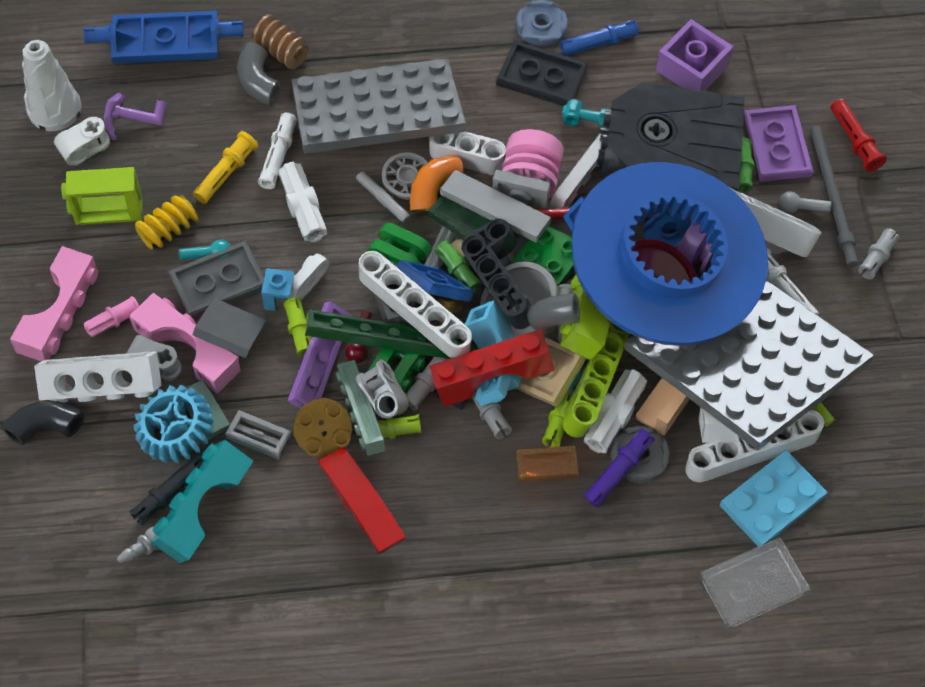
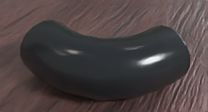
M38 401L21 407L7 418L0 428L14 442L24 445L35 433L43 430H54L66 437L73 436L82 426L85 414L79 409L60 401Z

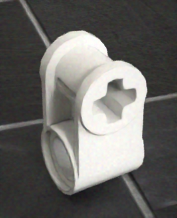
M89 117L74 127L59 133L55 137L54 144L67 164L75 166L96 153L105 150L110 144V138L107 132H105L104 122L98 117Z

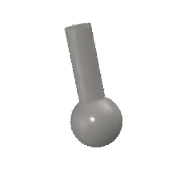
M785 192L779 199V206L787 213L796 212L798 209L831 212L832 201L800 198L794 192Z

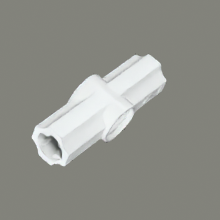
M286 163L278 172L286 192V201L293 218H296L304 241L312 243L319 241L323 236L327 235V229L319 211L320 207L313 186H309L300 163Z
M625 369L611 394L607 393L598 417L584 438V443L591 450L597 453H606L619 430L624 429L634 411V405L647 384V380L641 373L633 369Z

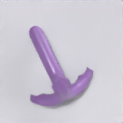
M121 93L115 94L106 103L103 122L107 134L113 141L117 139L114 134L113 118L120 117L163 126L167 105L165 101L156 100L154 113L120 107L125 98Z

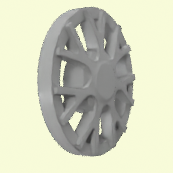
M409 152L398 153L390 157L382 169V182L385 189L397 198L410 200L411 193H409L407 187H411L418 173L417 168L425 166L428 162L423 157ZM405 159H413V166L405 164ZM393 162L400 166L397 171L390 166ZM386 175H394L396 180L387 181ZM398 184L404 187L401 192L394 189Z

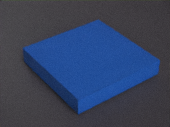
M399 260L397 268L428 294L467 302L471 301L474 294L472 290L443 269Z

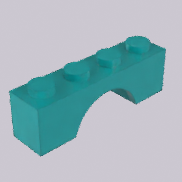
M226 440L215 445L212 443L202 455L204 462L199 469L196 467L186 479L188 486L183 493L179 492L173 498L169 505L172 509L167 518L162 517L152 531L155 533V536L151 543L179 563L190 560L205 537V533L198 520V505L203 494L211 487L229 489L237 486L253 463L252 459Z

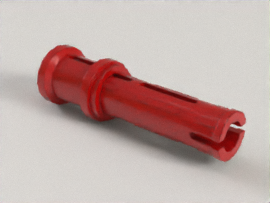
M841 98L834 101L830 106V110L833 111L852 141V150L864 162L863 168L865 171L873 172L881 168L886 163L887 157L884 153H880L876 147L874 137L866 134L845 99Z

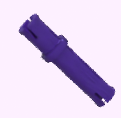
M641 427L625 447L622 446L618 450L619 455L587 493L583 495L587 500L589 499L592 505L599 508L603 500L630 468L640 463L639 458L655 441L653 436H649L650 433Z

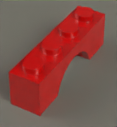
M542 329L429 365L443 407L472 398L473 392L480 384L496 376L514 374L528 380L555 371Z

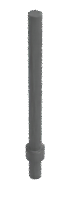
M813 126L810 131L828 197L832 201V211L839 233L837 236L839 248L844 252L847 266L854 267L858 265L854 249L856 245L853 233L849 231L822 129L820 126Z

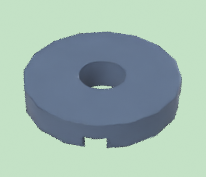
M545 0L532 1L518 11L516 18L517 33L522 40L531 45L539 47L551 46L559 42L566 34L568 25L566 13L563 9L561 11L558 5ZM538 20H544L548 24L545 26L537 25L535 22Z

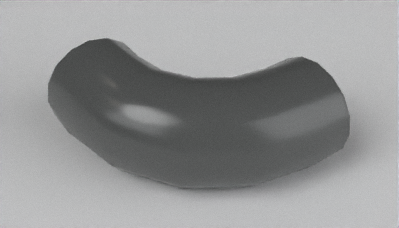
M247 42L242 48L237 62L239 82L249 96L263 104L272 106L278 98L281 83L264 73L263 67L268 59L267 51L256 43Z
M565 294L539 300L528 310L527 317L530 326L535 331L542 329L543 334L547 335L555 331L558 325L578 323L580 320V305L577 295Z

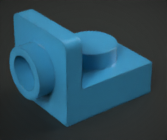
M266 268L261 292L264 310L276 311L277 300L282 301L283 298L289 299L291 297L294 282L293 271Z

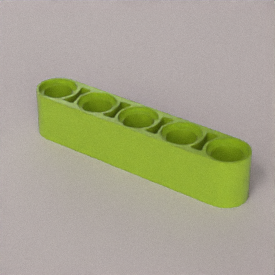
M611 321L605 346L591 360L587 359L564 416L563 428L572 437H582L597 419L625 348L626 341L630 333L624 331Z

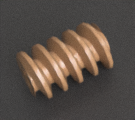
M271 14L263 17L253 31L252 39L254 43L263 47L272 57L277 58L279 62L285 64L289 69L299 67L309 53V47L304 46L305 39L302 36L297 37L296 32L290 31L286 25L282 26L279 20L274 21V17Z

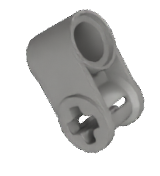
M135 336L126 354L157 351L161 379L172 381L180 376L182 364L178 360L177 352L173 347L153 341L145 336Z
M379 360L374 368L365 374L360 373L356 376L360 389L365 393L375 412L380 417H394L403 414L407 410V395L404 393L387 362ZM389 396L395 402L394 410H391L387 405Z

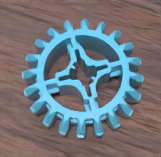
M169 385L167 392L158 389L156 397L148 396L149 403L147 405L140 404V409L143 412L135 414V419L138 422L133 425L134 431L137 433L135 435L136 441L141 445V449L148 453L152 459L157 461L160 458L166 464L170 459L179 464L181 456L190 460V452L200 453L199 445L201 443L208 444V439L205 435L213 434V429L210 426L215 423L211 415L212 408L206 403L203 395L198 394L192 388L187 390L182 385L177 390ZM186 407L193 409V420L188 419L185 413ZM155 428L161 431V441L155 439Z

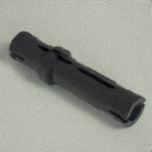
M197 452L157 489L153 487L148 492L149 495L129 511L134 520L138 519L137 523L139 525L145 524L159 509L164 510L169 506L168 502L188 485L186 479L196 467L199 469L204 462V459L201 460L202 455Z

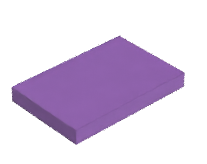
M796 105L744 110L743 122L747 138L752 142L751 154L758 182L812 176L813 169Z

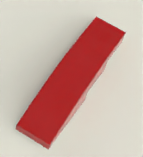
M344 447L318 460V464L346 510L351 512L361 531L366 533L378 555L405 541L406 536Z

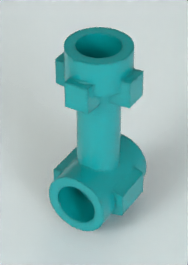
M574 99L569 100L567 105H564L562 111L563 122L569 126H576L580 119L599 123L598 127L601 128L603 126L604 113L609 111L608 109H602L601 112L582 109V103Z

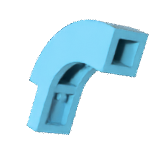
M494 300L471 309L465 325L470 329L472 339L479 349L515 338L509 321ZM506 374L488 379L480 384L475 399L481 406L492 402L498 403L506 397L507 391L519 387L521 376Z

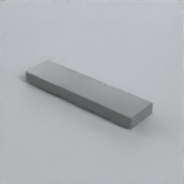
M454 170L440 188V195L490 220L504 219L508 222L512 231L534 242L539 240L551 223V217L457 170Z

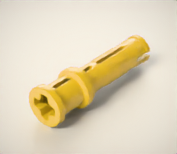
M240 131L237 134V140L232 146L225 148L223 151V158L196 190L193 191V196L202 204H207L236 168H241L245 164L244 160L252 151L258 149L257 141L250 134Z

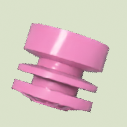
M534 129L517 131L508 138L502 171H511L517 175L539 178L549 182L550 198L556 192L564 147L560 140L544 131Z

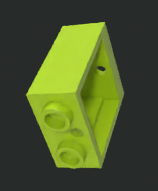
M134 167L66 171V183L61 184L63 200L67 199L68 215H73L76 225L142 221V194ZM124 194V195H116V196H101V197H86V198H82V196Z

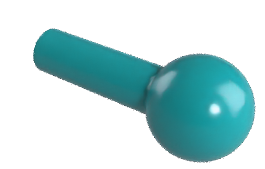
M216 240L211 246L179 249L178 255L180 260L197 259L212 253L223 252L231 245L225 240ZM225 254V255L221 256L220 258H224V257L228 256L229 254Z

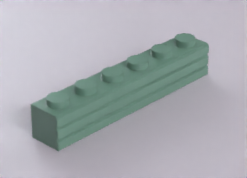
M355 360L338 364V372L335 373L337 382L342 383L340 386L342 396L347 397L345 404L347 409H351L349 414L352 423L356 422L354 428L356 435L361 436V439H359L361 449L366 450L367 456L384 452V439L372 406L356 380L359 371Z

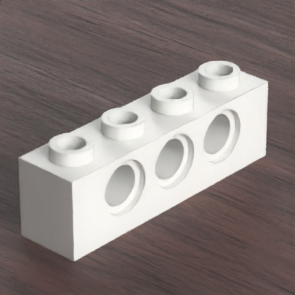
M157 351L43 360L34 366L39 400L60 401L64 403L68 401V398H78L79 402L95 400L96 396L105 395L108 400L123 398L124 394L135 393V397L140 398L153 395V392L162 386ZM123 370H126L131 374L132 383H129L123 379ZM94 372L99 373L103 377V385L95 381ZM66 375L73 377L75 387L68 385Z

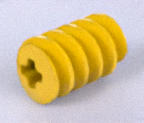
M183 195L171 197V203L164 202L162 209L155 208L153 210V216L147 214L144 216V222L137 221L135 223L138 235L149 249L153 250L152 244L154 243L162 248V237L171 242V231L181 235L179 225L189 229V218L195 223L199 222L193 206Z

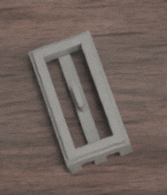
M238 410L225 435L226 439L279 460L282 456L281 452L287 446V441H290L292 437V432ZM240 421H243L252 426H255L274 435H277L281 437V439H275L271 436L264 434L263 432L248 428L239 423ZM235 430L238 431V432H241V433H243V434H245V435H248V436H250V437H253V438H255V439H258V440H260V441H263V442H265V443H267V444H270V445H272V446H275L276 448L271 447V446H269V445H266V444H264V443H262V442H259V441H257V440H254V439H252V438H249V437H247V436H244V435H242V434H240V433H237V432H235Z

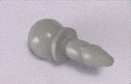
M154 527L149 528L144 535L138 536L137 543L125 549L119 555L117 561L119 563L131 561L142 553L150 555L153 550H160L151 543L155 536V533L152 532Z

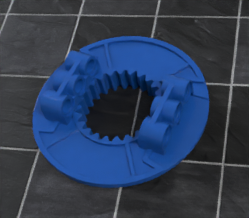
M649 162L618 170L606 177L590 191L583 201L574 222L571 246L572 261L575 273L585 294L593 305L613 324L644 340L674 346L695 345L712 341L739 325L752 312L764 290L768 272V253L758 221L746 203L731 188L717 178L693 167L668 162ZM665 211H668L672 217L676 213H680L682 220L688 217L691 218V225L693 226L699 224L701 226L699 232L701 234L707 233L706 242L712 243L709 249L710 253L713 254L710 259L712 264L708 272L703 273L700 279L697 277L693 278L690 284L684 279L678 285L675 279H671L669 283H666L662 275L658 278L653 277L654 271L652 269L645 271L643 269L645 262H637L636 259L639 253L632 251L635 246L632 238L639 222L642 223L646 216L652 218L655 212L663 216Z

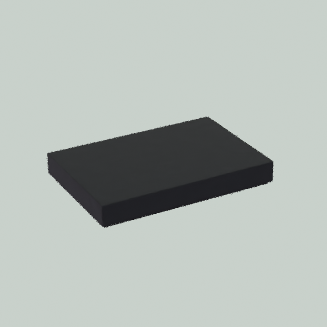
M514 40L496 79V85L564 106L567 105L569 100L575 99L588 69V63Z

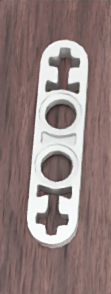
M601 133L557 189L551 199L550 209L568 208L578 195L576 193L581 185L585 186L592 176L590 173L595 166L599 167L597 159L598 150L601 146V142H599Z

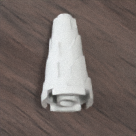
M41 40L30 41L23 49L24 60L22 62L26 88L24 99L28 117L37 128L40 125L45 127L46 131L63 130L77 121L76 115L79 111L81 114L80 97L74 90L58 60L54 58L49 46Z

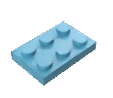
M785 450L721 501L720 507L762 549L824 499L828 492Z

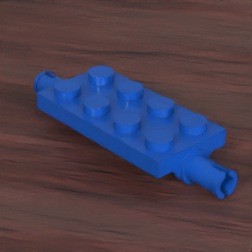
M217 11L112 15V24H107V27H84L83 29L85 44L109 43L111 45L113 64L218 59V40L221 37H244L243 20L220 22Z

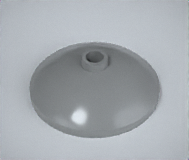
M517 262L504 267L525 296L530 307L541 299L559 295L555 279L542 266L533 262ZM486 287L481 297L480 306L494 300ZM517 305L513 307L515 312L519 310ZM511 325L515 337L535 331L531 326L525 329H516Z

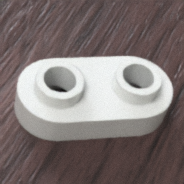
M318 253L314 256H309L304 261L302 269L294 275L290 298L295 297L296 302L297 297L302 300L311 291L329 267V260Z

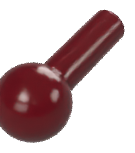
M361 310L360 318L371 319V312ZM350 343L346 347L345 355L348 361L355 360V363L359 364L366 360L368 349L365 345Z

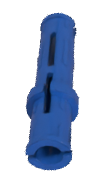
M633 19L614 26L609 24L604 29L560 41L561 52L564 56L568 57L603 45H616L618 41L638 36V25Z

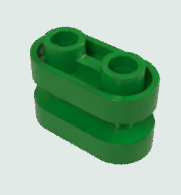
M385 223L378 233L380 240H374L367 249V252L376 251L393 265H398L399 260L421 264L419 261H425L432 251V247L427 240L392 223Z
M382 348L369 370L374 368L379 360L387 362L392 369L397 360L400 359L401 362L395 369L394 374L406 394L412 386V378L415 373H420L425 367L427 357L421 354Z

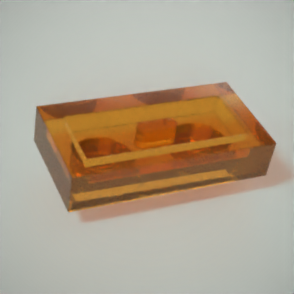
M575 446L516 450L519 482L578 478L579 472Z

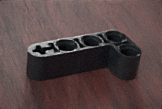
M501 218L494 219L467 236L461 244V249L509 323L516 329H525L530 326L527 317L530 305L500 262V259L515 249L517 239L506 220ZM517 305L519 310L515 312L513 307Z

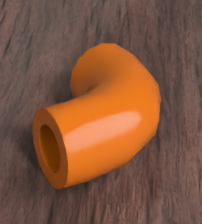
M448 155L434 158L418 171L411 185L410 211L437 210V194L441 186L444 185L454 170L463 173V164L458 156Z

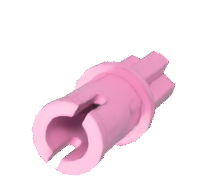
M131 296L112 308L108 306L105 308V312L86 321L84 328L91 337H95L113 326L117 328L121 322L130 318L129 315L139 307V304Z

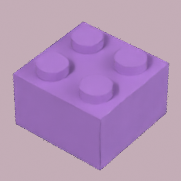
M690 19L659 51L656 71L681 88L706 91L729 67L734 46Z

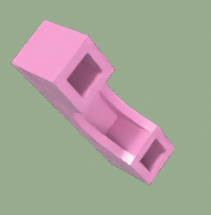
M64 246L61 247L50 267L53 280L60 287V293L56 302L49 309L39 314L23 315L10 338L16 353L41 362L49 360L51 355L57 353L63 333L70 329L75 311L83 305L87 289L90 284L93 285L98 276V269L93 256Z
M153 293L129 315L133 330L141 336L159 343L174 340L190 345L196 351V357L193 362L196 379L199 381L203 379L207 387L215 394H218L241 371L237 354L193 336L194 328L197 325L194 319L186 313L184 315L179 313L173 303L167 298L161 299Z

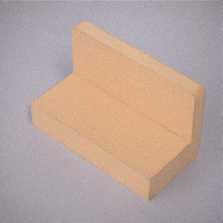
M661 378L637 412L635 419L665 436L690 399Z

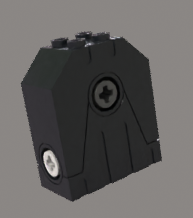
M641 82L614 99L610 111H605L599 140L601 146L598 150L597 165H601L600 177L604 180L618 170L641 163L668 162L701 170L717 178L729 188L738 191L745 97L728 94L721 96V93Z

